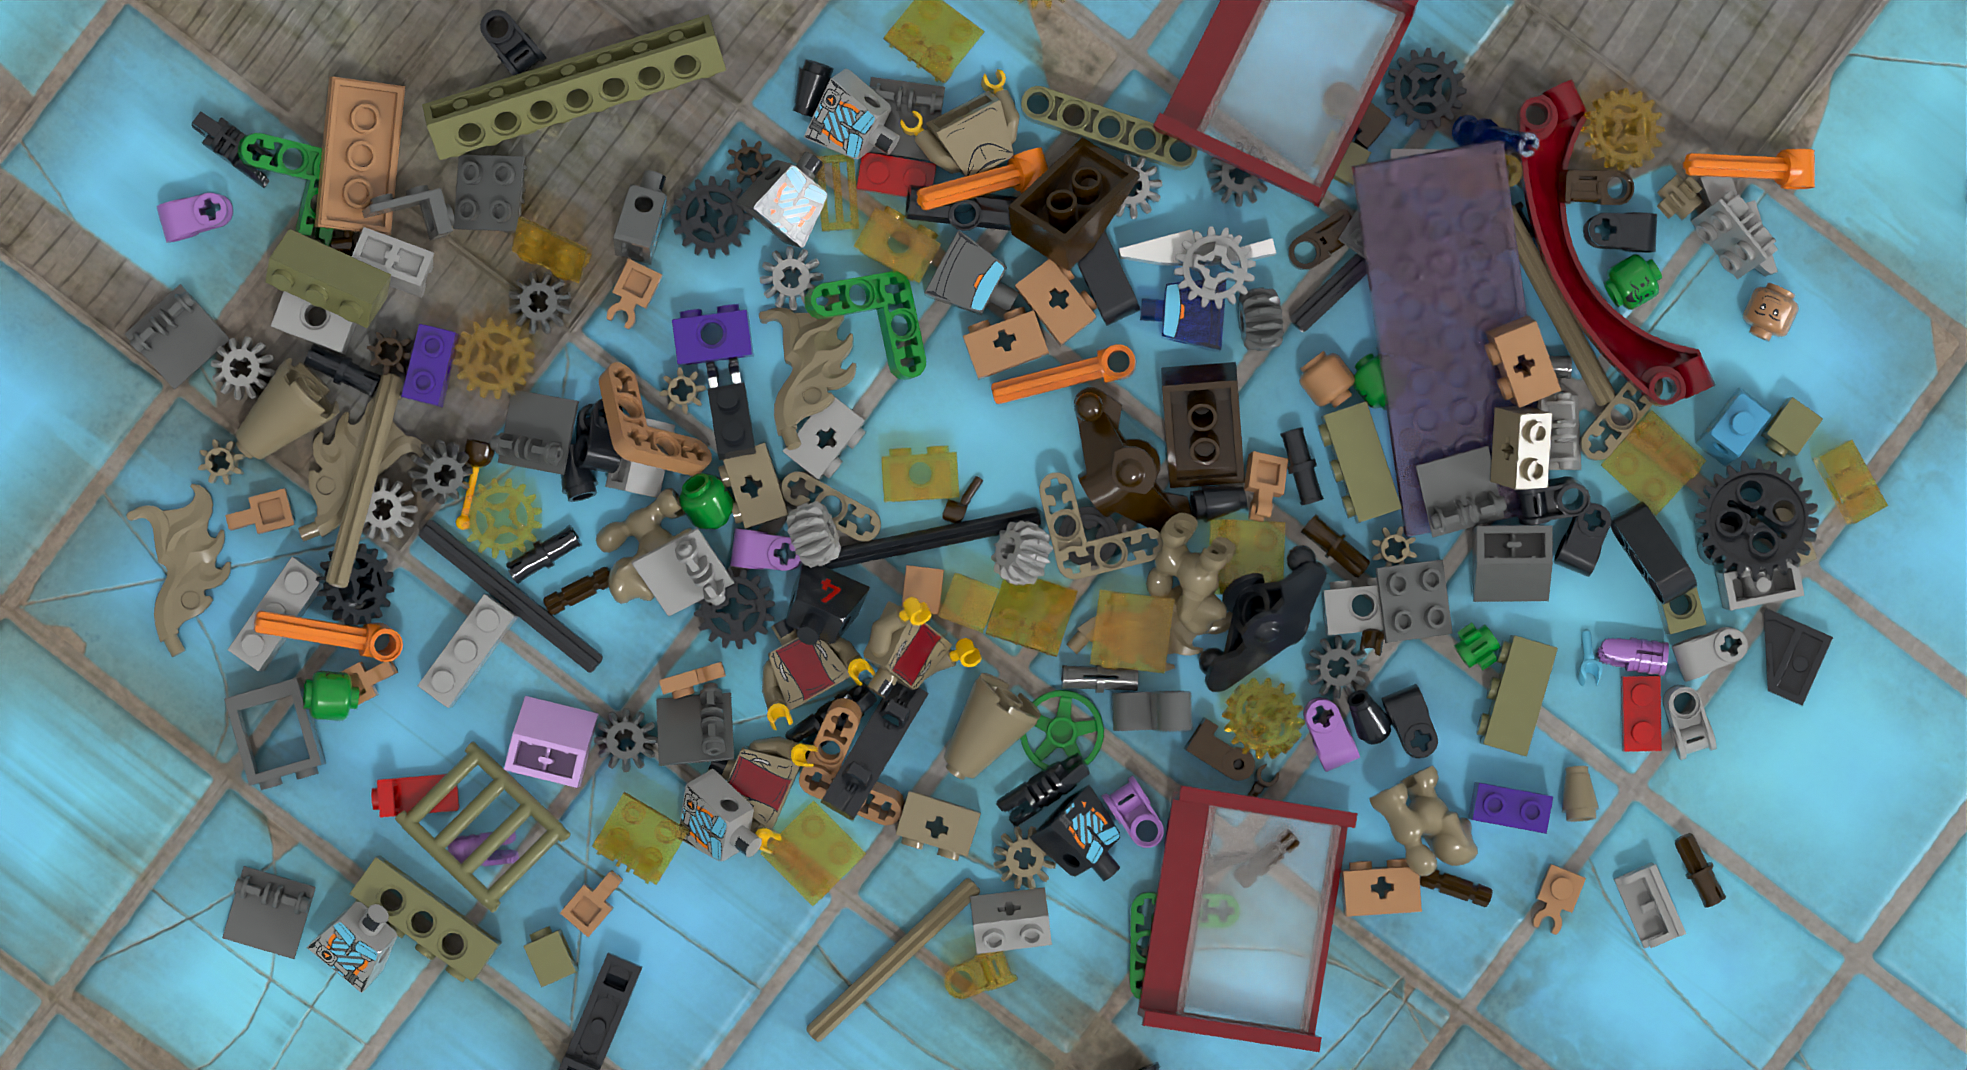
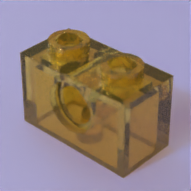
M886 206L884 211L875 207L858 237L854 249L892 271H898L905 275L908 280L920 286L942 247L941 243L936 241L938 234L921 224L916 229L903 223L905 215L889 206ZM897 233L907 235L911 241L909 249L904 253H895L889 248L890 238Z
M1853 440L1844 441L1812 458L1847 525L1855 524L1888 506Z
M949 446L926 447L927 454L912 455L911 448L889 449V456L881 457L884 502L960 498L957 452H949ZM917 463H924L931 469V478L925 484H915L910 479V469Z

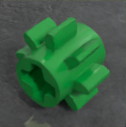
M1471 622L1457 632L1461 641L1456 643L1454 648L1469 669L1478 664L1483 671L1497 661V657L1493 652L1501 647L1485 624L1476 629Z

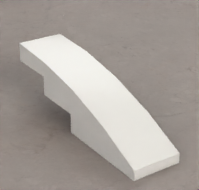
M1190 229L1119 248L1120 259L1155 265L1182 266L1183 263L1178 262L1175 256L1176 254L1186 255L1187 251L1181 245L1184 240L1192 244L1195 243L1193 231ZM1229 234L1228 238L1233 240V235ZM1273 239L1241 247V249L1248 246L1252 248L1250 253L1246 255V260H1256L1276 254ZM1215 243L1201 246L1194 254L1204 256L1212 252ZM1228 247L1226 255L1231 264L1239 263L1236 254ZM1214 258L1210 264L1205 263L1202 265H1220V260Z

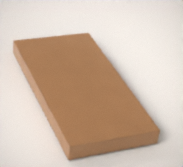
M329 77L315 227L362 232L363 227L387 236L391 235L393 212L364 218L362 211L369 205H372L370 199L390 193H392L393 199L395 197L405 86Z

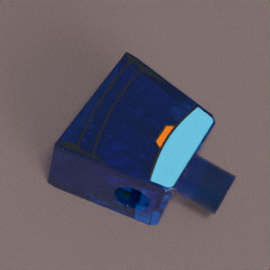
M1203 280L1194 281L1202 289ZM1227 280L1217 284L1215 293L1226 291ZM1181 282L1165 284L1164 300L1141 299L1140 321L1162 322V339L1214 352L1221 351L1225 299L1222 300L1221 309H1216L1214 301L1209 300L1205 308H1202V298L1199 296L1192 301L1187 299L1191 292L1188 287L1179 290L1178 285Z

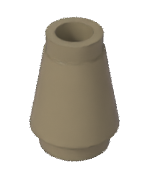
M1588 766L1565 768L1566 776L1562 812L1566 813V821L1580 822L1596 819V810L1599 809L1590 774L1588 773Z

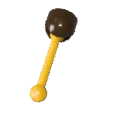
M467 439L464 452L469 456L467 462L472 466L473 474L469 478V488L466 491L461 515L457 517L455 522L456 526L461 530H465L470 526L468 515L479 468L488 465L495 453V450L491 449L490 443L474 439Z

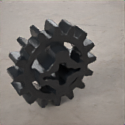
M1426 48L1423 57H1419L1414 49L1410 51V61L1407 62L1402 57L1397 59L1396 62L1400 67L1399 71L1396 69L1388 71L1387 74L1394 79V82L1384 85V90L1393 92V96L1386 100V104L1397 105L1398 109L1393 114L1395 118L1402 114L1407 116L1405 126L1409 127L1414 120L1419 121V128L1424 131L1427 122L1431 121L1432 125L1437 129L1441 127L1440 118L1442 116L1449 122L1454 118L1450 110L1451 108L1459 110L1462 108L1463 104L1456 98L1457 96L1465 95L1467 92L1466 88L1458 87V82L1463 80L1465 75L1464 73L1454 74L1453 69L1457 65L1456 60L1449 64L1443 62L1445 52L1442 51L1434 58L1432 57L1431 48ZM1431 65L1438 69L1434 73L1422 72L1416 66ZM1403 76L1409 84V93L1404 99L1400 90ZM1435 78L1438 79L1430 91L1433 97L1425 94L1422 97L1419 96L1416 100L1412 99L1420 88L1418 81L1422 84H1427L1428 82L1431 83ZM1447 79L1450 86L1448 101L1442 95V83ZM1416 106H1428L1435 112L1423 114L1413 109Z
M710 176L706 186H703L702 182L696 179V189L691 191L684 187L682 190L686 199L684 201L675 199L674 204L681 209L680 213L671 215L672 220L681 223V226L677 227L674 233L675 235L685 234L687 237L682 245L687 248L695 244L694 254L700 256L704 249L708 250L711 259H715L716 250L719 249L726 256H729L730 250L728 246L733 243L736 247L741 248L743 245L738 237L740 234L750 236L751 233L749 229L744 227V223L753 221V217L748 213H744V210L736 204L743 190L738 187L731 192L729 190L730 180L725 179L721 186L717 185L714 176ZM710 193L722 194L732 202L720 204L712 200ZM697 199L700 204L697 213L687 220L689 208ZM706 202L716 213L722 212L723 216L718 218L719 225L717 226L720 231L718 234L709 222L703 223L702 221L707 217ZM737 216L736 227L727 237L725 231L730 219ZM707 232L713 236L715 242L702 241L694 236L693 233Z
M363 543L358 545L355 556L356 561L353 563L349 582L345 588L329 585L326 582V576L331 561L320 563L319 566L325 571L324 576L316 577V581L323 584V589L317 592V597H326L327 601L322 608L324 611L334 610L332 616L334 621L344 620L345 625L370 624L372 618H381L383 616L379 607H390L391 603L385 596L386 593L394 592L395 588L387 585V580L391 579L394 575L393 572L384 571V567L388 563L386 558L376 559L378 549H367L366 544ZM330 551L328 553L330 560L332 558L333 551ZM363 601L366 603L363 607L355 609L356 606L362 605Z
M728 568L727 572L734 580V584L725 588L726 599L719 605H710L705 599H702L698 602L703 604L702 609L695 611L694 616L704 618L705 622L698 628L700 631L707 629L712 631L708 639L710 642L720 637L722 638V648L727 649L730 641H735L737 649H743L744 639H748L754 645L757 643L756 636L754 635L756 632L767 635L768 630L763 626L764 621H774L775 619L774 616L767 613V608H771L776 604L775 601H766L765 595L771 589L770 587L762 589L758 587L761 580L760 576L757 575L750 581L747 579V570L742 569L739 577H735L732 568ZM739 584L749 587L758 599L748 600L740 594ZM732 598H736L739 604L752 605V608L739 612V619L733 620L732 614L717 612L718 609H724L725 606H729ZM760 612L757 622L751 629L745 632L744 622L751 613ZM722 618L730 626L731 634L720 630L712 619Z

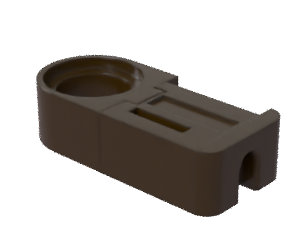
M1562 169L1559 172L1558 181L1563 183V190H1558V201L1561 203L1570 204L1571 201L1593 202V204L1622 205L1627 203L1634 193L1633 179L1629 174L1622 171ZM1614 177H1618L1623 184L1622 193L1617 198H1612L1607 191L1608 183Z
M1341 209L1297 237L1288 248L1290 263L1299 270H1310L1330 257L1328 252L1332 254L1345 246L1338 238L1352 218L1349 211ZM1308 242L1314 246L1316 256L1312 262L1303 264L1295 258L1294 250L1299 243Z

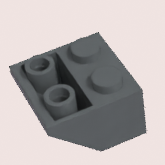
M1552 525L1472 527L1473 602L1549 601L1553 565Z

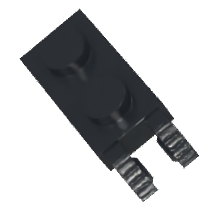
M737 357L729 359V373L733 381L731 385L719 387L718 367L714 361L706 363L710 388L707 390L719 460L756 454L745 383L742 382Z

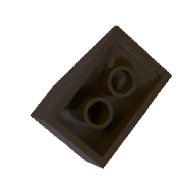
M1082 137L1008 206L1011 234L1069 271L1095 246L1139 180L1140 173Z
M1236 362L1162 367V394L1170 488L1245 483Z

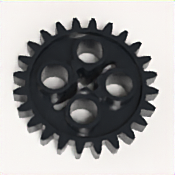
M1761 459L1757 460L1755 469H1750L1747 462L1742 460L1739 472H1736L1733 467L1728 465L1726 468L1727 478L1725 479L1721 475L1715 474L1713 481L1716 488L1705 485L1703 490L1709 499L1702 498L1698 499L1697 507L1706 511L1695 514V522L1705 524L1696 530V537L1708 538L1702 543V551L1714 549L1710 562L1713 564L1723 559L1725 562L1722 572L1726 573L1732 567L1737 568V579H1741L1745 571H1749L1753 582H1756L1759 572H1764L1767 579L1771 581L1773 569L1776 568L1785 576L1788 572L1787 562L1799 567L1801 560L1797 553L1808 556L1811 548L1805 542L1816 541L1817 534L1809 529L1818 527L1819 519L1809 515L1817 512L1818 504L1806 503L1812 497V490L1800 491L1803 478L1800 477L1790 481L1791 468L1789 467L1782 474L1777 473V462L1775 461L1768 470L1763 469ZM1753 488L1760 493L1761 498L1755 502H1748L1742 498L1740 493L1744 489ZM1733 502L1739 509L1730 508L1727 503ZM1778 508H1786L1792 512L1793 518L1790 521L1781 522L1774 517L1773 512ZM1758 514L1764 517L1763 523L1759 522L1756 526L1750 524L1751 518L1755 519ZM1726 519H1734L1740 524L1741 529L1735 533H1728L1721 528L1720 523ZM1774 531L1784 533L1786 538L1781 539ZM1757 539H1767L1772 543L1773 549L1767 553L1758 552L1754 548L1753 542Z

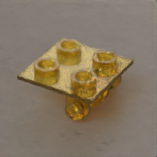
M914 0L883 39L890 44L889 47L891 49L895 47L907 56L909 62L914 61L918 69L922 67L933 75L936 82L941 81L946 84L953 75L955 68L985 31L943 0Z
M522 216L519 217L512 252L517 253L518 257L527 263H537L551 270L556 277L562 280H572L579 284L583 268L587 267L592 257L587 247L569 240L554 231L552 232Z
M1651 410L1618 445L1613 453L1606 458L1601 466L1640 502L1643 501L1656 516L1678 491L1699 473L1706 460Z
M1215 519L1210 521L1209 546L1213 539L1217 537L1228 538L1236 546L1234 557L1218 571L1219 587L1214 594L1223 595L1227 586L1234 580L1251 573H1262L1265 583L1281 581L1283 579L1285 522H1258L1234 519Z
M1038 578L1034 585L1025 584L1024 586L1020 584L1014 585L1003 579L985 634L1012 642L1015 645L1024 646L1027 649L1030 648L1045 653L1048 656L1057 657L1078 591Z
M1100 589L1090 664L1101 665L1103 668L1109 669L1125 668L1165 674L1174 599Z
M624 792L592 847L598 850L596 854L599 856L601 854L611 861L617 859V867L621 863L627 865V873L632 868L634 870L633 874L645 880L646 884L652 882L657 885L689 830Z
M814 800L780 833L781 841L774 839L767 846L769 850L773 851L772 854L764 851L760 853L812 906L821 900L866 855Z

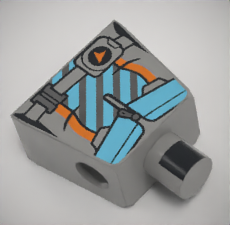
M847 68L830 79L804 135L810 141L853 159H860L870 152L873 147L889 155L900 139L898 134L884 126L891 111L890 104Z
M711 769L686 784L677 836L680 840L717 861H725L738 852L751 857L759 850L762 844V839L750 831L754 813L752 805L717 771Z
M355 902L329 923L307 948L358 991L363 993L383 971L396 941L397 933L386 923L389 919V914L384 907L374 904L367 908L361 902Z

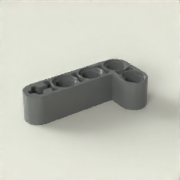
M1191 692L1112 693L1113 731L1154 730L1165 732L1192 730Z

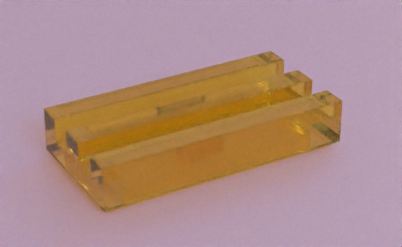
M843 154L816 156L824 163L818 172V185L826 192L825 164L832 163L836 222L829 223L828 202L826 199L820 212L822 232L860 229L854 159ZM847 162L851 221L844 222L840 176V163Z

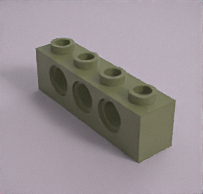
M381 855L375 857L350 892V895L356 898L355 902H361L367 908L374 904L384 907L389 914V919L386 923L396 931L398 937L403 938L406 934L417 942L414 948L430 960L437 956L448 964L445 970L461 982H464L466 978L471 982L474 981L502 943ZM388 889H395L402 895L403 902L398 910L389 909L384 903V894ZM419 911H426L433 918V927L428 932L420 931L415 926L414 918ZM449 933H456L462 937L464 948L460 953L454 954L446 949L445 938Z

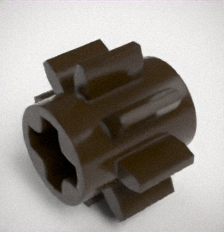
M742 139V149L738 152L729 149L728 153L735 158V163L729 164L726 168L728 171L738 170V184H741L745 177L751 178L753 183L757 176L765 171L764 162L771 160L772 155H761L759 152L762 148L761 141H758L753 148L748 147L746 141ZM752 153L756 154L755 160L759 166L756 169L750 167L747 172L743 171L744 165L740 161L742 156L749 158Z
M393 329L391 336L387 338L380 332H377L376 336L379 342L376 346H367V349L375 352L376 356L370 362V365L375 367L383 364L384 375L391 373V368L395 367L400 372L405 373L406 370L403 363L406 359H411V354L407 353L406 347L411 344L412 340L407 338L401 342L398 341L399 333L396 329ZM387 344L393 347L399 346V350L395 353L397 357L395 361L388 358L383 359L382 357L386 354L385 346Z

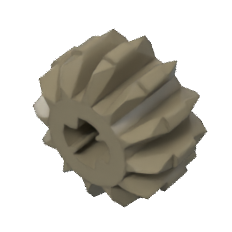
M1020 826L1014 827V833L1017 838L1014 842L1009 835L1003 833L1001 839L1009 846L1008 849L1000 846L994 847V853L1006 856V859L994 862V868L1000 869L1008 866L1009 869L1002 874L1001 880L1003 882L1007 881L1014 873L1017 875L1014 881V888L1020 889L1022 877H1027L1029 888L1034 889L1036 885L1033 875L1037 874L1042 881L1046 882L1049 877L1041 870V867L1044 866L1049 869H1055L1056 867L1055 862L1044 859V856H1047V854L1030 839V836L1036 831V828L1030 826L1027 838H1022ZM1023 847L1030 848L1031 856L1036 857L1033 865L1029 862L1027 863V868L1020 867L1019 860L1014 858L1015 852L1019 850L1022 853L1021 848Z

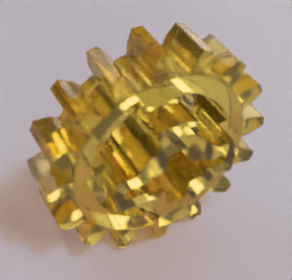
M1628 88L1618 90L1617 95L1613 90L1604 93L1605 100L1599 98L1592 102L1596 111L1585 112L1584 116L1591 121V124L1582 127V132L1590 133L1591 139L1587 140L1584 145L1585 147L1594 146L1596 148L1592 156L1594 160L1605 157L1604 167L1610 168L1617 163L1619 171L1628 170L1629 165L1633 169L1643 166L1642 159L1648 161L1655 157L1651 148L1662 146L1663 143L1656 139V134L1665 132V128L1656 126V120L1660 119L1663 115L1661 112H1651L1650 109L1655 103L1653 99L1644 103L1641 101L1643 92L1637 91L1631 96ZM1625 105L1632 108V110L1624 113L1620 108L1616 109L1614 106ZM1628 122L1623 131L1626 136L1617 138L1623 129L1622 123ZM1623 146L1626 151L1630 150L1632 153L1621 154L1614 150Z
M488 318L487 327L482 328L479 323L474 322L473 328L475 333L472 335L464 331L461 333L466 343L465 345H455L454 349L462 353V358L453 360V364L463 366L464 370L457 377L459 380L470 379L467 390L472 392L477 387H480V397L486 398L489 391H493L495 398L500 400L502 398V390L506 389L513 396L516 394L514 387L516 383L523 386L528 384L522 376L524 372L534 373L535 369L527 365V360L535 358L536 354L525 349L532 342L529 337L519 339L522 328L516 326L512 331H509L508 320L503 319L500 326L497 327L493 318ZM489 334H501L507 336L512 341L503 345L494 343ZM477 342L480 347L476 360L470 363V353ZM486 344L496 353L503 352L504 356L499 359L501 364L499 367L503 372L502 374L495 366L491 364L486 365L485 361L490 358L489 349ZM519 354V364L517 370L512 375L509 371L512 358ZM490 373L495 375L499 383H485L477 378V376Z
M493 478L491 481L492 488L488 490L480 483L477 485L480 495L478 497L471 494L467 496L468 500L473 503L472 507L462 508L461 511L463 514L470 516V521L461 524L462 528H471L473 534L467 539L468 542L478 539L481 542L478 552L482 553L489 547L492 549V558L495 559L500 550H505L508 558H512V549L515 547L524 553L526 547L523 542L526 539L532 542L537 540L535 535L531 533L532 528H542V523L534 521V515L540 514L542 508H532L531 505L537 496L532 494L526 497L523 494L526 488L524 483L517 489L512 488L511 478H507L504 486H499L497 479ZM495 493L510 494L503 503L492 504L486 500L488 496ZM520 502L524 504L527 511V526L518 521L516 508ZM489 507L493 511L497 510L499 512L507 508L511 511L508 516L509 519L512 520V523L518 529L512 526L508 527L507 525H502L500 528L495 527L493 524L496 519L486 508ZM477 511L486 516L488 528L484 534L480 532L477 525ZM511 532L519 537L510 543H495L499 534Z
M1252 678L1246 685L1241 683L1234 690V693L1227 698L1225 703L1229 707L1224 710L1222 717L1230 719V721L1224 727V730L1227 732L1234 731L1235 736L1231 743L1234 745L1242 742L1244 744L1242 753L1245 755L1253 749L1256 750L1257 759H1261L1267 752L1271 759H1275L1281 751L1286 754L1294 746L1293 743L1295 744L1301 738L1302 734L1298 730L1305 725V720L1298 718L1297 715L1303 710V706L1293 705L1292 701L1296 694L1293 692L1285 695L1283 693L1285 684L1282 682L1274 688L1270 678H1266L1261 685H1259L1256 678ZM1245 701H1248V704L1245 706L1247 712L1242 714L1243 704ZM1285 723L1284 733L1280 737L1279 733L1282 731L1281 724Z

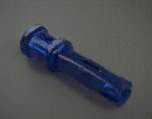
M1463 115L1455 121L1452 127L1453 140L1460 147H1475L1480 152H1489L1497 149L1530 157L1535 152L1529 148L1537 150L1539 146L1538 137L1534 133L1499 127L1493 120L1487 118L1478 120L1473 115Z

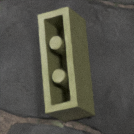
M289 229L269 258L265 283L308 301L314 306L339 315L347 321L368 328L387 299L391 274Z
M1367 401L1323 415L1321 417L1323 424L1317 427L1324 447L1331 446L1335 460L1329 461L1336 483L1343 482L1347 495L1342 496L1341 500L1347 517H1354L1356 523H1360L1402 509Z
M1511 635L1509 642L1502 641L1497 662L1502 663L1499 677H1492L1486 698L1491 699L1492 702L1488 714H1481L1476 734L1481 736L1480 744L1527 757L1558 648Z

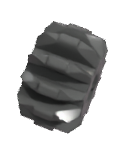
M1238 142L1235 148L1243 151V143ZM1252 146L1248 154L1255 156L1258 150L1257 147ZM1212 157L1210 162L1221 170L1208 171L1207 178L1220 179V182L1212 185L1210 190L1212 193L1218 192L1222 188L1226 190L1221 198L1222 203H1227L1231 194L1235 195V206L1241 207L1243 194L1246 195L1251 204L1257 201L1252 188L1260 193H1266L1268 187L1258 181L1260 178L1249 174V177L1244 178L1242 184L1234 183L1236 178L1230 179L1229 173L1234 172L1236 167ZM1267 157L1260 158V160L1268 162Z
M532 271L529 273L531 285L528 286L520 278L516 281V284L523 289L522 294L515 291L509 292V297L520 301V304L512 305L508 310L511 314L523 312L515 322L519 327L525 325L531 319L528 327L529 333L535 334L539 323H541L543 332L550 334L551 327L549 321L553 320L559 327L564 325L563 320L557 316L558 312L571 314L572 309L560 305V302L568 301L572 298L570 292L557 294L565 284L562 279H558L550 286L552 280L550 272L546 271L542 282L539 283L536 272ZM543 293L547 294L548 298L545 301L548 306L547 310L543 312L538 308L537 313L533 312L532 308L535 303L532 298L536 294L540 297H543Z
M1262 287L1250 289L1245 296L1240 294L1238 318L1244 346L1247 350L1257 351L1271 350V348L1279 347L1283 341L1284 322L1278 293L1274 288L1265 289Z
M441 439L435 441L433 450L427 444H421V450L424 455L421 458L418 455H411V460L417 464V467L407 470L408 475L411 478H415L411 484L412 489L415 492L422 491L421 497L427 502L435 497L436 502L445 504L447 494L454 500L459 499V493L456 489L459 486L463 489H468L469 483L463 477L473 474V469L465 465L469 460L468 454L459 452V446L454 442L445 446ZM441 465L446 468V471L440 472ZM435 472H440L439 478L434 476Z
M1336 635L1334 637V649H1331L1329 642L1325 638L1320 640V645L1325 653L1321 654L1315 649H1310L1309 654L1319 659L1318 664H1305V669L1310 671L1318 670V674L1308 679L1310 685H1313L1321 680L1324 681L1319 688L1318 693L1324 696L1332 685L1333 698L1340 699L1341 686H1344L1346 693L1350 696L1355 692L1350 684L1352 680L1360 686L1365 685L1366 681L1356 674L1357 671H1369L1370 666L1366 664L1357 665V660L1364 658L1367 653L1363 650L1358 651L1354 655L1351 654L1356 646L1355 640L1350 639L1345 648L1342 649V637ZM1340 657L1346 661L1343 664V667H1347L1346 673L1344 675L1337 674L1335 677H1332L1329 674V671L1332 670V668H1328L1329 661H1338Z
M624 708L622 711L623 722H620L614 711L608 713V717L614 726L610 727L604 722H599L597 727L608 734L607 737L598 736L594 738V743L596 744L607 743L608 748L598 752L599 758L606 757L612 753L614 756L608 764V767L611 769L616 767L619 759H623V772L630 771V758H633L639 769L643 768L645 764L639 754L642 753L649 758H653L655 752L645 747L646 743H658V737H646L645 732L655 727L654 722L647 723L641 727L639 724L645 716V713L639 711L634 720L630 721L631 712L629 708ZM628 729L633 732L632 740L636 744L633 749L631 746H628L626 750H623L619 747L621 740L617 736L620 731L622 734L627 733Z

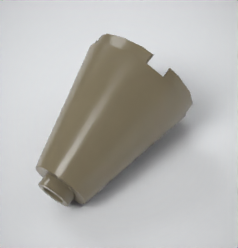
M288 358L280 364L236 431L238 439L236 445L246 457L250 459L255 457L261 460L332 420L340 412L337 401L335 400L330 404L326 398V395L330 392L328 387L313 371L301 362L294 367L291 365L293 359Z
M982 673L975 680L944 755V759L948 763L946 769L961 780H964L966 777L975 778L1034 727L1041 716L1037 707L1022 693L1016 696L1007 690L1010 686L1008 683L993 675Z

